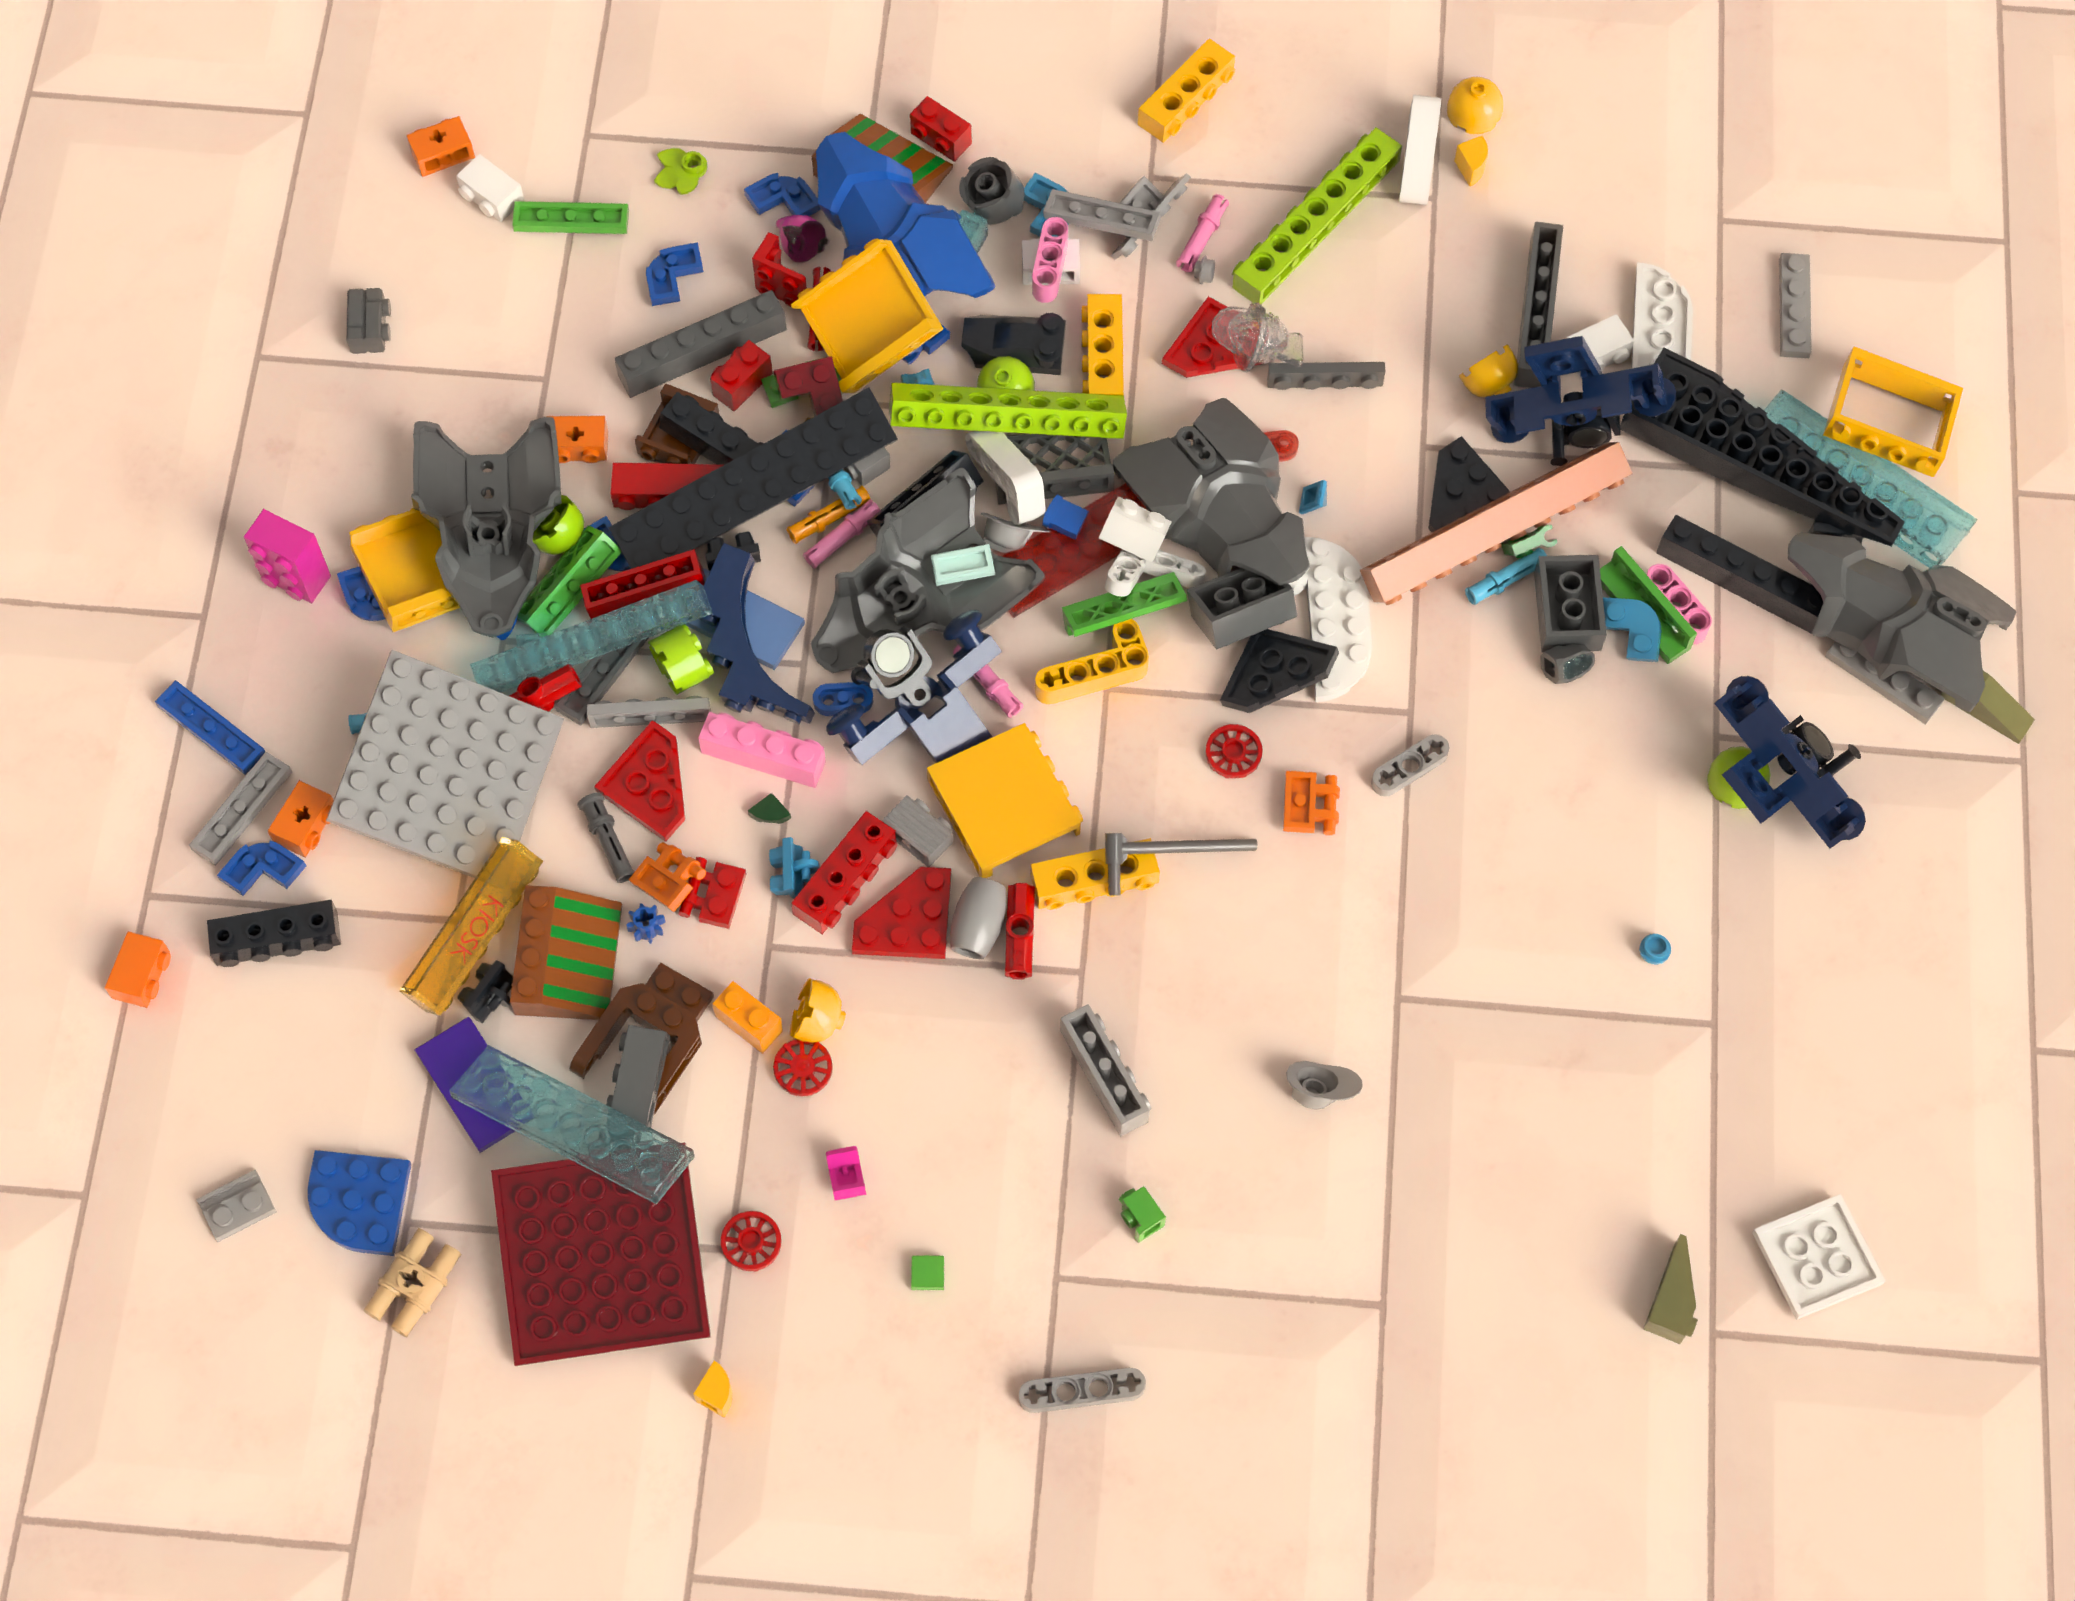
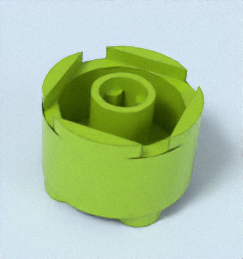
M686 624L678 625L648 642L650 652L660 672L667 679H671L668 685L676 695L714 674L707 658L703 659L699 652L702 649L701 643L694 633L691 634Z

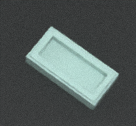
M989 544L931 555L936 586L995 575Z

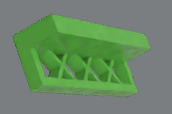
M588 525L578 542L562 555L528 595L518 613L517 620L528 625L541 639L546 641L583 598L580 585L599 579L622 552L620 548L603 531Z
M1622 546L1614 550L1611 562L1600 568L1602 589L1610 598L1639 600L1648 604L1656 612L1661 623L1659 655L1667 664L1673 662L1691 650L1697 632Z
M1171 572L1137 583L1127 596L1105 593L1062 607L1064 627L1068 636L1074 635L1076 637L1186 602L1187 595L1175 573Z

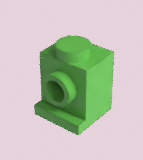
M1144 1186L1137 1191L1132 1188L1119 1197L1123 1210L1121 1216L1130 1229L1136 1228L1135 1239L1138 1243L1165 1226L1166 1216Z

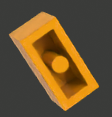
M734 981L712 1003L715 1017L762 1054L783 1032L781 1018Z

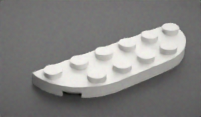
M1637 262L1633 339L1635 341L1632 348L1631 368L1654 364L1664 347L1691 360L1693 307L1687 290L1684 286H1680L1670 277V273L1654 265Z
M1304 537L1306 553L1310 568L1307 570V595L1311 640L1336 646L1339 651V655L1328 678L1314 684L1315 702H1323L1338 698L1349 692L1350 688L1363 678L1368 669L1372 653L1368 588L1360 572L1361 566L1348 551L1328 540Z

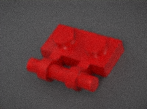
M696 857L700 866L705 869L707 860L702 857ZM716 862L713 873L706 871L703 879L698 880L695 877H689L688 884L693 889L681 903L678 914L689 918L692 908L701 910L699 922L730 929L747 875L746 869ZM700 883L709 885L705 898L697 896Z

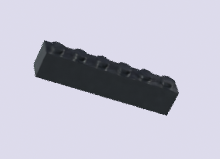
M1675 514L1661 538L1656 554L1812 634L1823 605L1820 593L1812 584Z

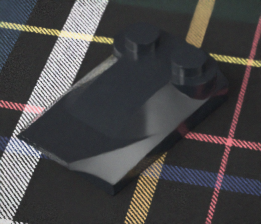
M1045 313L1039 318L996 315L965 317L961 346L971 356L975 368H982L988 361L999 356H1011L1020 359L1030 369L1031 373L1061 375L1066 320H1063L1061 316L1055 313Z

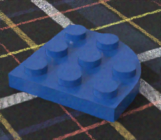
M315 1150L308 1182V1202L312 1216L319 1228L331 1241L345 1249L360 1253L394 1256L412 1165L410 1160Z

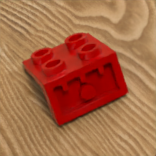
M768 232L752 257L755 288L761 294L772 290L777 299L792 307L791 304L799 299L797 297L798 294L807 289L806 277L781 264L782 250L779 245V236Z

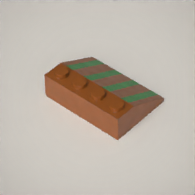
M861 113L831 133L846 132L868 148L888 156L909 168L913 174L912 186L925 203L953 169V164ZM815 151L811 156L813 176L818 178Z
M525 885L510 1004L515 1015L586 1020L600 1019L611 1003L622 902L558 887Z

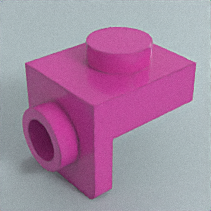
M857 1146L827 1151L826 1159L834 1200L866 1195Z

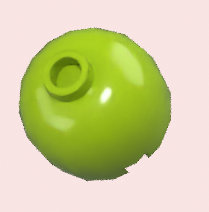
M999 356L988 361L981 368L977 378V387L1035 391V381L1030 369L1020 359L1011 356Z
M561 495L562 504L554 507L553 511L534 531L533 543L543 553L552 555L564 553L571 549L583 534V515L575 503L565 495Z
M1737 746L1722 751L1712 762L1708 772L1707 782L1710 792L1716 800L1721 803L1724 801L1727 804H1731L1732 808L1742 809L1748 807L1722 774L1752 752L1750 748ZM1767 763L1758 771L1769 783L1771 774Z

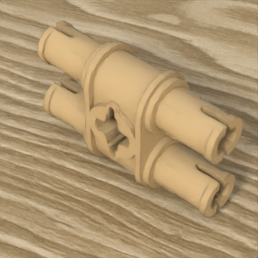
M420 1228L417 1229L403 1252L399 1251L394 1255V1261L384 1276L378 1279L377 1285L379 1288L363 1310L373 1319L380 1321L395 1297H402L405 1299L406 1304L392 1323L391 1328L404 1337H408L423 1313L430 1312L431 1304L443 1287L446 1288L448 1282L446 1277L461 1256L458 1250L445 1244L430 1268L422 1267L419 1261L433 1242L434 1237ZM404 1278L412 1281L417 1278L421 1286L411 1284L408 1287Z

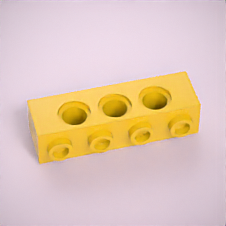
M1209 38L1138 108V125L1163 143L1170 136H1175L1181 129L1182 124L1188 118H1193L1200 106L1206 100H1211L1223 83H1228L1235 73V56Z
M1088 294L1087 305H1082V323H1087V330H1082V348H1088V355H1082V372H1088V380H1083L1082 393L1124 396L1122 294ZM1099 325H1105V326H1107V327L1100 328V327H1098V326H1099ZM1098 350H1106L1107 352L1101 353ZM1098 375H1106L1108 377L1101 378Z
M1151 838L1135 842H1147L1151 841ZM1105 848L1030 864V876L1032 884L1035 886V896L1039 909L1047 908L1048 910L1061 908L1065 903L1074 901L1086 903L1092 901L1097 896H1109L1108 864H1105ZM1127 854V859L1123 864H1120V867L1128 866L1133 870L1128 874L1120 872L1121 894L1125 890L1134 888L1146 890L1159 883L1160 870L1155 854ZM1091 873H1099L1103 876V878L1100 880H1092L1088 877V875ZM1062 879H1068L1073 884L1063 887L1058 882Z

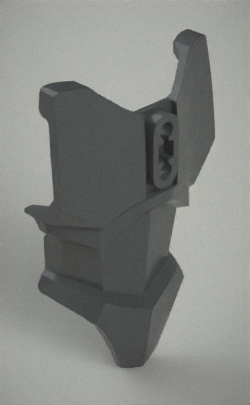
M1220 398L1207 403L1200 416L1193 423V426L1182 427L1174 437L1131 446L1113 459V470L1119 479H1123L1148 511L1160 513L1166 519L1172 521L1164 539L1172 540L1175 543L1197 551L1218 573V577L1230 573L1232 566H1238L1254 572L1277 585H1283L1299 580L1310 568L1304 542L1303 519L1290 512L1282 513L1277 503L1281 481L1279 475V454L1270 439L1228 399ZM1187 439L1193 440V445H1191V442Z
M543 417L531 421L526 432L507 452L491 455L467 454L442 431L439 424L417 421L414 424L413 494H411L413 509L420 511L421 515L440 531L442 546L438 549L435 560L445 588L459 605L473 632L492 638L502 635L512 629L522 605L536 584L540 552L536 544L533 543L534 531L553 511L554 507L562 504L555 420L553 417ZM487 468L492 470L488 473L483 472V470ZM486 490H490L492 498H484Z
M959 468L950 473L947 478L896 513L889 512L885 514L884 524L878 531L876 551L852 572H842L835 575L833 603L822 626L811 642L813 654L823 668L836 673L859 667L857 663L861 660L865 661L864 646L867 639L879 630L889 629L902 634L899 629L905 626L912 629L916 637H919L932 630L944 632L946 626L960 614L969 610H979L982 613V617L977 626L983 631L1022 601L1044 581L1045 575L1032 559H1011L995 555L991 551L995 575L936 586L931 555L987 545L975 530L976 486L964 468Z
M1801 532L1790 541L1788 545V560L1812 583L1823 599L1822 608L1812 631L1813 636H1827L1850 650L1857 651L1874 666L1881 680L1886 679L1897 671L1911 672L1953 697L1956 707L1967 712L1973 710L1979 702L1985 687L1980 640L1986 626L1989 624H1997L2000 628L2007 630L2016 615V610L1952 566L1934 565L1928 570L1921 572L1908 565L1901 571L1867 559L1866 549L1859 541L1851 537Z

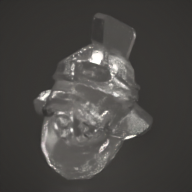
M1259 302L1251 303L1248 309L1234 306L1222 309L1212 320V335L1218 343L1233 352L1234 361L1241 371L1248 373L1257 362L1267 364L1276 359L1296 367H1301L1304 360L1303 335L1298 332L1289 333L1279 316L1272 314V312L1267 314L1266 309Z

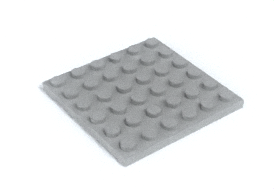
M391 650L326 821L502 888L564 718Z

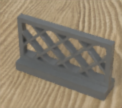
M1045 434L1006 436L1025 457L1030 459L1033 465L1037 463L1047 469L1045 472H1039L1043 480L1045 499H1052L1057 494L1062 497L1114 491V470L1110 460L1107 438H1100V442L1093 448L1083 442L1087 437ZM1060 440L1072 443L1065 451L1055 446ZM1034 443L1042 446L1036 454L1026 449V447ZM1077 447L1088 453L1082 460L1071 455ZM1048 451L1059 456L1052 464L1042 458ZM1093 457H1096L1104 462V465L1089 466L1088 463ZM1065 460L1075 465L1071 469L1062 470L1058 468ZM995 482L998 505L1007 504L1006 493Z

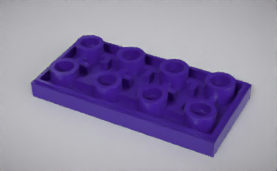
M470 1017L465 1018L414 1049L479 1153L535 1120L533 1114Z

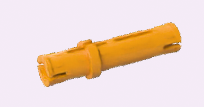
M862 485L856 489V492L862 498V502L858 505L854 499L853 502L857 507L851 510H847L841 499H837L817 512L815 510L810 511L808 517L787 527L786 530L794 544H797L815 532L821 533L825 531V527L863 506L871 499L869 493Z

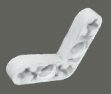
M1122 549L1108 571L1105 589L1110 594L1116 596H1127L1131 593L1143 572L1156 577L1174 572L1182 586L1192 588L1203 583L1206 569L1197 562L1161 550L1158 551L1153 563Z

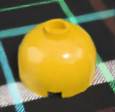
M1480 76L1469 77L1460 81L1453 88L1447 103V116L1452 125L1456 128L1459 125L1461 128L1466 129L1465 132L1469 134H1483L1491 131L1500 120L1503 112V98L1500 90L1492 81Z
M1508 344L1503 346L1505 350L1503 354L1500 355L1496 350L1468 368L1471 374L1467 377L1464 373L1459 375V378L1470 393L1477 397L1485 398L1487 396L1508 393L1512 390L1510 384L1517 378L1518 362Z
M807 979L797 999L801 1001L798 1010L794 1009L790 1036L803 1042H821L829 1038L835 1028L839 1030L842 1028L846 1012L841 1011L842 1001L838 992L831 985L820 980Z

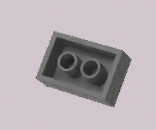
M1539 556L1534 571L1541 652H1545L1557 645L1566 646L1572 643L1585 645L1590 651H1601L1607 634L1599 556Z
M1243 568L1187 589L1191 616L1216 650L1297 617L1294 591L1289 583L1277 585Z

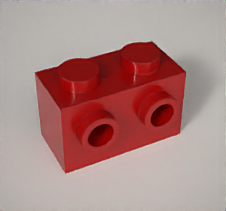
M926 96L910 113L911 134L953 162L972 144L971 124L929 96Z
M750 340L742 347H737L732 352L730 359L723 366L716 367L710 377L712 395L735 412L762 385L761 379L773 374L771 356Z

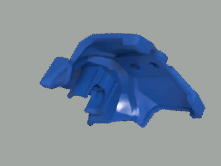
M846 132L834 133L824 138L816 150L818 173L817 203L831 225L843 234L847 246L844 249L843 261L852 255H859L865 250L864 246L873 239L890 240L924 297L932 291H948L978 298L994 290L995 283L990 273L985 268L959 221L961 216L953 209L948 210L943 205L926 204L912 186L913 174L909 168L888 156L868 148Z

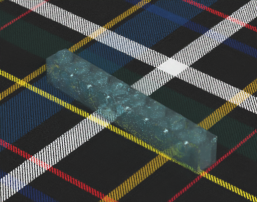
M694 580L470 664L477 684L501 693L517 687L528 677L542 678L567 664L574 666L668 631L678 625H684L711 615L713 612L704 586L699 581Z

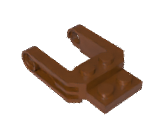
M660 962L646 984L640 983L619 989L574 1055L569 1070L584 1079L597 1058H602L630 1016L635 1022L645 1028L667 1032L670 1036L669 1042L675 1044L666 1056L656 1097L655 1115L702 1045L697 1021L714 998L713 992Z

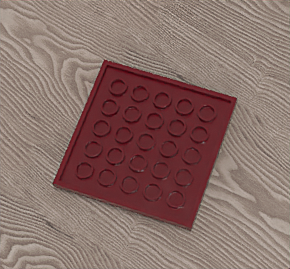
M685 1142L491 1170L514 1366L711 1337Z

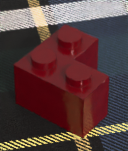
M832 356L773 371L780 400L808 393L814 417L843 401Z

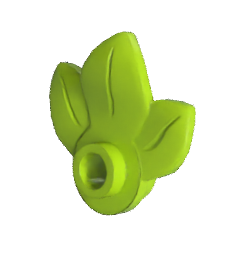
M680 148L663 150L657 153V157L665 168L656 176L654 182L665 189L676 187L680 195L690 193L698 186L699 178L706 173L708 168L707 160L696 151L686 153Z

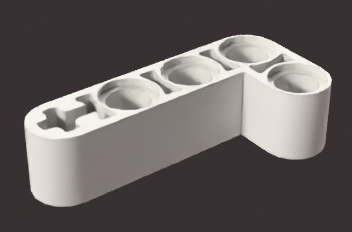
M1413 95L1409 114L1399 202L1427 205L1441 98Z
M973 431L967 433L965 441L969 453L1006 493L1007 509L1012 522L1017 526L1043 517L1045 515L1044 486L1037 468L1002 432Z

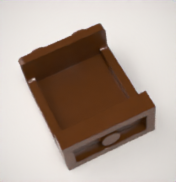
M665 383L660 392L661 404L643 436L637 435L635 439L637 454L647 461L655 460L668 464H696L700 456L698 452L659 428L660 413L676 392L684 396L693 397L699 403V406L707 411H714L719 414L718 403Z

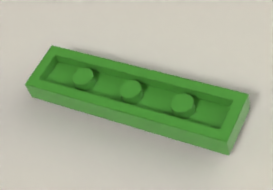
M515 201L512 226L514 232L627 234L629 207L628 204Z

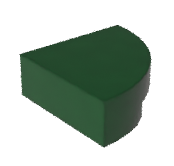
M770 793L748 810V815L757 822L781 824L791 819V814L773 793Z

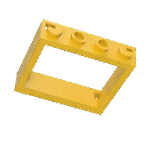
M1853 346L1843 365L1823 436L1934 478L1947 453L1963 387ZM1856 359L1862 361V364L1855 363ZM1851 377L1941 411L1942 414L1933 448H1927L1841 415ZM1945 394L1952 395L1951 399L1944 397Z

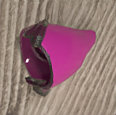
M790 215L776 221L782 249L794 262L809 261L818 253L821 254L829 244L830 240L826 237L823 225L810 216Z

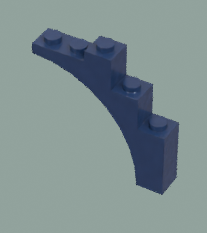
M723 543L694 606L700 615V620L712 626H716L717 622L719 623L706 650L713 659L712 663L724 669H728L731 666L718 695L725 702L724 706L737 713H741L742 709L751 713L755 702H757L756 706L766 712L773 713L774 710L784 713V718L793 723L800 724L801 721L810 724L815 715L812 707L789 695L773 682L760 666L752 650L746 628L745 603L748 582L755 565V560L751 553Z

